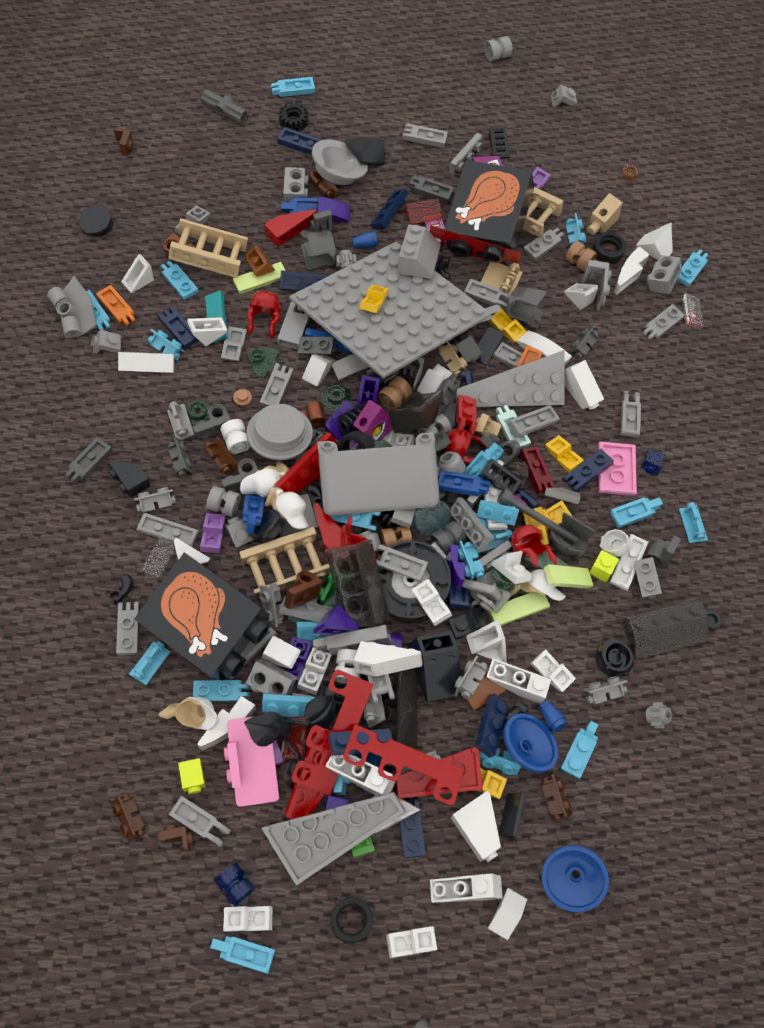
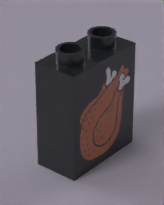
M466 160L444 229L494 244L486 246L483 252L477 251L476 254L483 255L484 259L493 263L502 262L505 252L500 247L516 251L534 192L532 170ZM446 239L447 248L456 256L467 257L473 252L474 248L466 241L459 239L450 241Z
M185 552L134 618V620L208 676L217 680H223L225 676L230 679L234 678L246 661L241 656V653L250 641L255 645L260 643L270 629V624L266 622L270 615L267 611Z

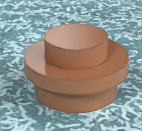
M239 389L234 393L233 400L238 406H246L251 402L252 396L248 390Z

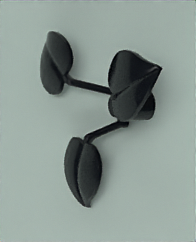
M331 694L312 699L304 710L306 722L292 719L285 720L276 712L261 713L244 721L250 737L256 745L260 747L268 746L276 740L278 735L293 753L295 760L287 762L283 772L284 780L292 790L295 782L292 781L291 777L296 764L305 758V756L299 757L287 739L292 733V724L309 726L311 724V727L316 725L325 729L332 722L335 715V697Z

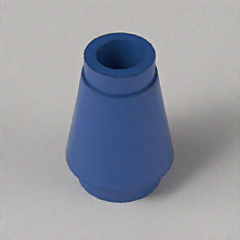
M368 231L353 238L354 248H374V246L378 245L376 232Z
M548 700L540 704L538 708L550 730L552 729L553 732H557L566 726V717Z

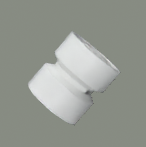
M241 419L227 421L221 426L222 436L226 440L227 449L231 454L247 451L251 447L247 439L244 422Z
M338 650L336 663L339 666L335 668V671L341 670L361 679V674L356 673L354 665L357 650ZM337 676L335 678V681L338 683H347L344 676Z

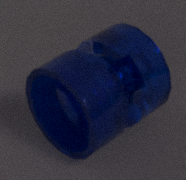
M237 862L226 868L214 879L218 888L226 892L225 898L232 907L239 904L256 889L249 878L243 877L244 871Z

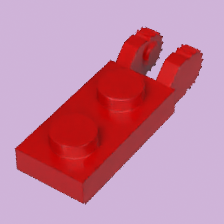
M458 396L456 412L458 430L463 431L465 425L469 426V433L474 434L477 424L476 399L469 396Z

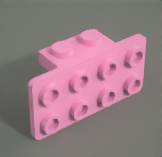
M251 717L231 719L227 722L229 742L227 747L224 748L225 761H229L230 769L227 770L228 783L232 782V788L235 789L236 804L238 806L275 802L279 799L273 743L260 747L252 741L244 724V721Z

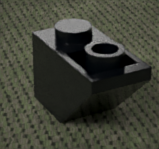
M116 460L108 462L111 468L108 471L114 480H119L118 486L123 494L128 493L130 497H133L150 487L148 477L138 464Z

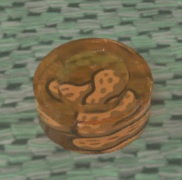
M627 165L622 170V177L629 181L635 180L638 176V169L635 166Z

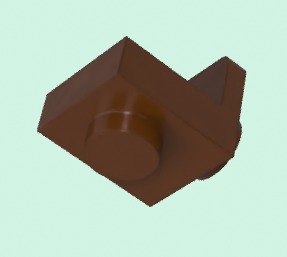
M115 128L114 134L116 141H120L121 155L128 156L129 151L133 150L134 146L131 130Z
M170 825L164 827V831L159 832V839L162 844L183 840L185 852H189L190 845H193L192 832H187L185 826L177 828V825Z

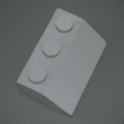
M408 225L399 254L397 273L432 279L441 244L426 227Z

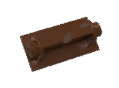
M313 170L309 172L310 182L323 197L333 199L340 191L334 183L324 179L318 172Z
M219 437L214 442L207 441L204 444L205 451L215 458L214 461L220 468V472L230 476L238 466L237 461Z
M551 774L552 780L550 777L542 778L543 783H541L545 798L554 797V800L547 802L551 817L554 818V821L563 819V814L569 818V812L572 809L568 798L565 799L562 792L565 790L562 778H558L555 774Z
M129 793L124 794L121 798L120 795H117L112 804V811L115 817H119L121 822L120 831L123 837H127L128 842H130L135 834L137 837L144 835L146 828L140 814L134 817L131 816V814L138 811L133 797Z

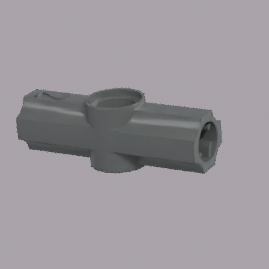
M207 89L203 91L201 102L213 108L216 114L219 113L223 118L227 116L238 123H243L246 120L248 111L236 105L229 96L221 97Z

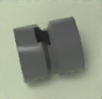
M455 521L450 522L443 527V530L440 529L430 536L432 544L435 542L445 555L451 544L459 545L460 541L463 544L467 541L465 532Z

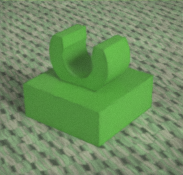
M371 836L351 848L353 858L375 851Z

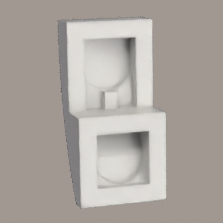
M429 579L411 589L434 626L452 616Z
M543 650L530 663L543 677L551 679L550 684L561 693L576 679L547 650Z
M224 907L223 931H272L273 907Z
M433 926L386 935L390 958L437 950Z

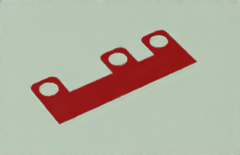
M430 225L429 232L435 238L441 240V246H444L446 239L450 241L456 239L463 240L474 248L472 255L484 259V257L476 254L477 251L483 252L486 246L494 245ZM500 247L505 252L500 264L510 267V265L504 263V260L519 263L522 253Z
M341 670L334 671L328 687L331 691L345 696L344 702L332 731L316 725L311 728L306 739V745L323 752L318 766L305 761H299L291 777L293 782L330 796L338 774L325 767L331 757L327 739L330 732L352 731L354 725H358L374 684ZM337 676H344L346 678L347 685L345 688L337 689L334 686V680ZM317 731L322 732L325 737L321 745H314L311 740L313 733ZM303 766L310 769V777L304 781L297 777L299 768Z
M356 724L354 725L343 754V759L346 762L362 767L368 752H372L382 757L378 768V774L381 777L396 782L399 780L403 766L438 780L434 791L435 799L448 805L455 803L463 769L392 739L385 743L380 742L377 739V733ZM358 733H367L370 738L369 742L366 744L359 743L357 740ZM356 749L360 751L362 759L358 762L352 761L348 755L350 750ZM384 765H394L397 773L394 776L386 775L383 771ZM440 788H449L452 791V798L449 800L443 799L439 795Z

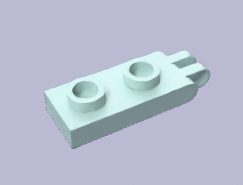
M507 405L502 406V409L500 407L496 408V420L502 425L501 429L507 441L516 440L519 442L521 449L529 447L531 441L527 434L516 438L507 425L509 420L517 417L514 410H509Z

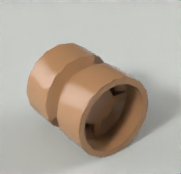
M575 241L567 251L565 260L571 264L576 263V267L584 272L588 260L594 261L597 253L590 248L585 249L584 244Z
M396 376L388 384V387L385 386L378 393V398L382 404L394 411L402 401H405L412 394V388L405 379Z
M398 526L396 530L392 528L381 529L382 545L388 548L398 542L412 540L410 528Z

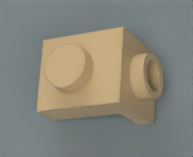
M482 413L481 417L477 418L475 431L480 436L490 432L498 437L502 425L492 421L489 415Z

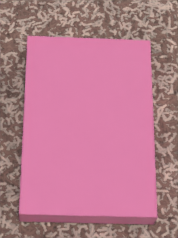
M599 442L598 450L602 449L614 460L613 465L598 476L599 493L636 496V445Z

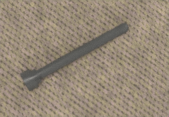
M504 488L497 498L499 503L515 506V508L571 542H578V536L515 499L512 492Z

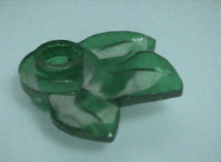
M267 347L263 350L260 348L253 349L249 353V361L253 364L252 370L254 374L260 378H265L267 372L272 373L276 363L280 364L276 359L280 351L273 347Z

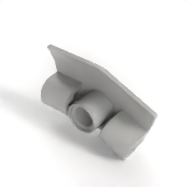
M75 276L72 277L63 290L60 287H54L48 291V299L56 308L57 313L61 315L63 333L66 338L79 337L96 327L91 297Z

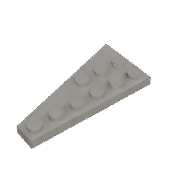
M565 350L457 388L456 403L458 396L463 395L476 399V407L564 405Z
M395 792L268 825L262 827V830L297 886L405 813L406 810Z

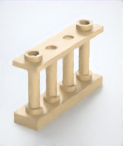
M534 187L523 230L541 238L544 229L543 223L550 214L559 217L562 213L563 200ZM536 207L545 210L538 220L529 217Z
M180 218L178 234H181L179 243L171 242L169 259L237 278L241 261L237 260L239 251H246L248 238ZM188 236L199 239L196 248L186 245ZM205 241L216 244L213 253L203 250ZM222 246L232 249L230 258L220 255Z
M314 527L239 552L242 565L247 564L251 567L258 589L254 590L256 600L260 598V585L270 587V584H265L259 569L258 561L260 559H269L277 580L275 583L280 587V591L294 587L297 574L302 571L295 553V547L301 545L306 547L314 567L309 572L313 573L320 580L325 579L330 574L329 564L321 565L313 546L314 541H316ZM283 551L288 554L296 574L284 579L276 558L277 554Z

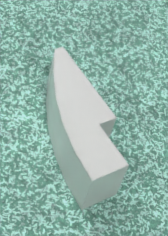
M640 246L629 256L622 267L615 285L614 293L616 295L639 278L643 269L642 266L647 262L649 254Z
M529 330L516 342L524 350L526 345L542 351L543 355L541 358L564 350L551 340ZM565 351V366L569 363V361H570V359H571V357H572V356H571L569 353H567L566 351Z
M241 696L230 713L222 709L217 715L218 721L215 726L208 729L198 742L199 749L203 751L228 738L227 722L231 719L251 717L256 710L255 704Z

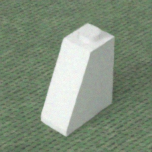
M586 360L565 369L564 386L582 409L589 408V410L598 407V402L604 400Z
M486 791L451 816L452 821L480 862L484 859L487 862L498 856L496 851L501 847L491 796Z

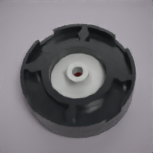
M410 540L390 546L391 549L428 562L427 569L422 581L418 582L374 565L371 572V587L374 598L380 609L396 621L403 623L427 621L429 617L411 589L429 579L446 605L451 590V573L448 563L436 551V548L427 543Z

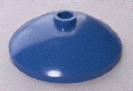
M521 713L512 716L505 723L503 729L505 746L511 757L521 767L531 772L543 773L550 770L556 764L558 759L557 743L549 728L542 721L532 715Z
M567 845L556 849L546 859L542 870V883L546 894L557 906L571 912H584L595 908L605 898L609 887V875L605 863L594 851L580 845ZM576 870L580 875L573 876L572 872Z

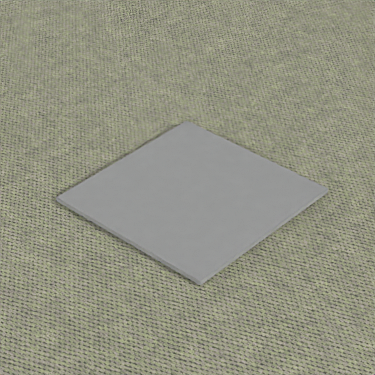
M394 242L289 296L293 303L383 379L491 316L489 311L435 270L432 279L397 273L399 254L402 247L398 242ZM372 284L389 288V293L377 313L359 309L360 302L366 297L367 289Z

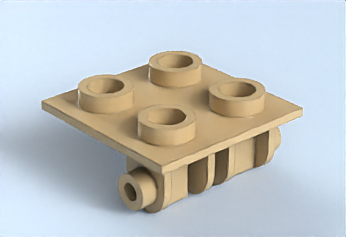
M490 262L481 283L500 289L502 292L510 295L516 288L523 272L519 271V264L516 262L511 264L510 267Z

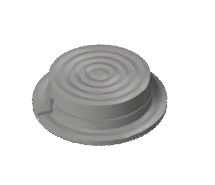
M321 140L315 143L312 148V157L315 161L317 172L324 179L332 183L348 185L356 179L362 178L367 172L368 166L361 164L344 142Z
M273 404L263 408L251 418L247 426V439L252 449L259 455L272 460H288L299 456L309 447L313 437V429L309 419L296 408L286 404Z

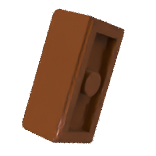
M257 245L244 256L257 277L275 271L266 254Z
M488 672L481 683L474 680L479 683V686L472 697L465 699V702L472 710H476L486 704L488 695L495 693L498 696L506 691L502 686L486 678Z

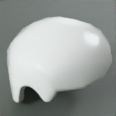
M614 529L601 536L600 547L610 555L620 557L628 551L630 540L625 532Z

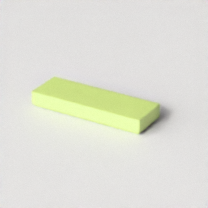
M282 263L273 264L275 271L258 277L253 271L240 275L237 278L234 277L233 282L239 294L280 281L281 270H285Z
M549 564L544 567L549 586L593 587L588 568Z
M532 592L507 601L498 613L491 609L489 613L493 622L499 620L502 626L548 609L550 604L545 595Z

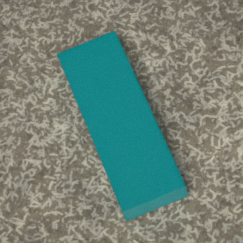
M217 291L205 296L207 318L222 317L227 328L223 293ZM228 333L224 334L214 342L228 338Z

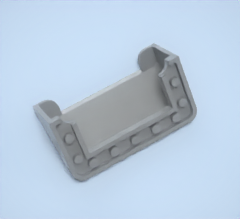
M434 432L419 434L415 440L416 445L338 451L337 445L332 441L317 442L324 512L335 516L436 506L439 503V483Z

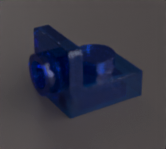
M648 448L640 468L649 474L658 475L662 469L666 454Z

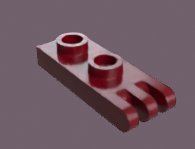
M538 446L522 448L520 456L536 493H545L546 488H555Z

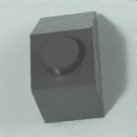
M468 330L452 338L466 363L477 360L479 355L482 354Z

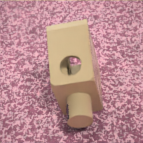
M609 193L593 211L590 224L587 227L588 233L595 235L597 231L599 233L606 232L619 219L623 202Z

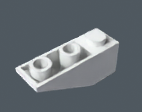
M364 641L360 642L354 658L356 673L375 677L420 667L423 664L421 651Z
M492 659L486 677L512 693L542 704L545 700L551 682L549 678L496 659Z
M331 755L325 766L376 796L390 793L395 784L394 781L381 777L378 774V767L366 761L362 767L355 766L346 762L343 759V755ZM349 755L352 761L358 762L361 760L353 755ZM384 771L386 775L393 776L392 774Z
M496 874L430 880L431 903L503 899L501 876Z

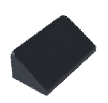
M524 793L507 794L499 836L514 839L517 836L525 800Z

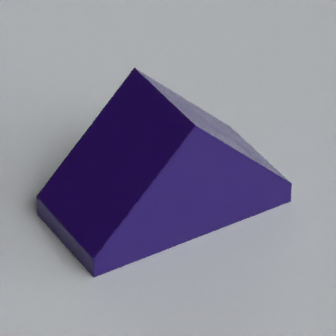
M362 375L357 406L369 400L377 403L381 378Z
M338 605L325 614L313 629L314 634L336 635L359 630V626Z

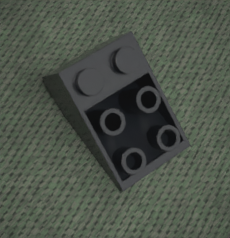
M452 630L416 637L407 647L408 649L421 651L423 664L420 667H416L415 671L426 703L456 697L457 688L454 686L459 676H461L459 650Z

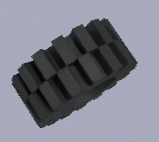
M289 102V105L287 103L284 104V107L282 106L281 110H279L280 126L297 130L298 132L301 131L300 128L304 130L305 126L307 127L308 110L302 104L298 105L297 102H295V105L292 102ZM292 115H295V116H298L299 118H297V119H290V118H288V117H289V116H292Z

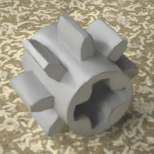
M350 250L340 251L335 259L336 267L343 269L357 262L356 254L352 255Z
M653 702V706L647 708L646 719L648 723H651V726L665 728V724L671 722V710L666 705H663V702Z

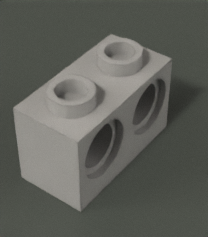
M285 167L284 202H290V199H294V197L307 198L308 188H305V186H308V175H305V168Z
M660 255L658 261L654 263L652 273L647 277V284H649L651 291L670 294L682 271L681 259L679 257Z
M261 658L255 662L246 684L251 686L250 688L257 693L289 695L297 680V676ZM259 673L264 674L265 682L259 679ZM277 682L283 685V691L277 689Z

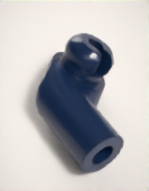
M463 369L460 373V378L465 379V385L474 383L472 372Z
M517 489L514 494L527 503L530 508L534 509L539 505V502L524 490Z

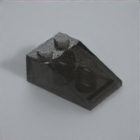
M443 390L410 396L389 411L394 433L402 432V435L413 432V430H418L419 432L428 430L429 426L436 420L444 394Z

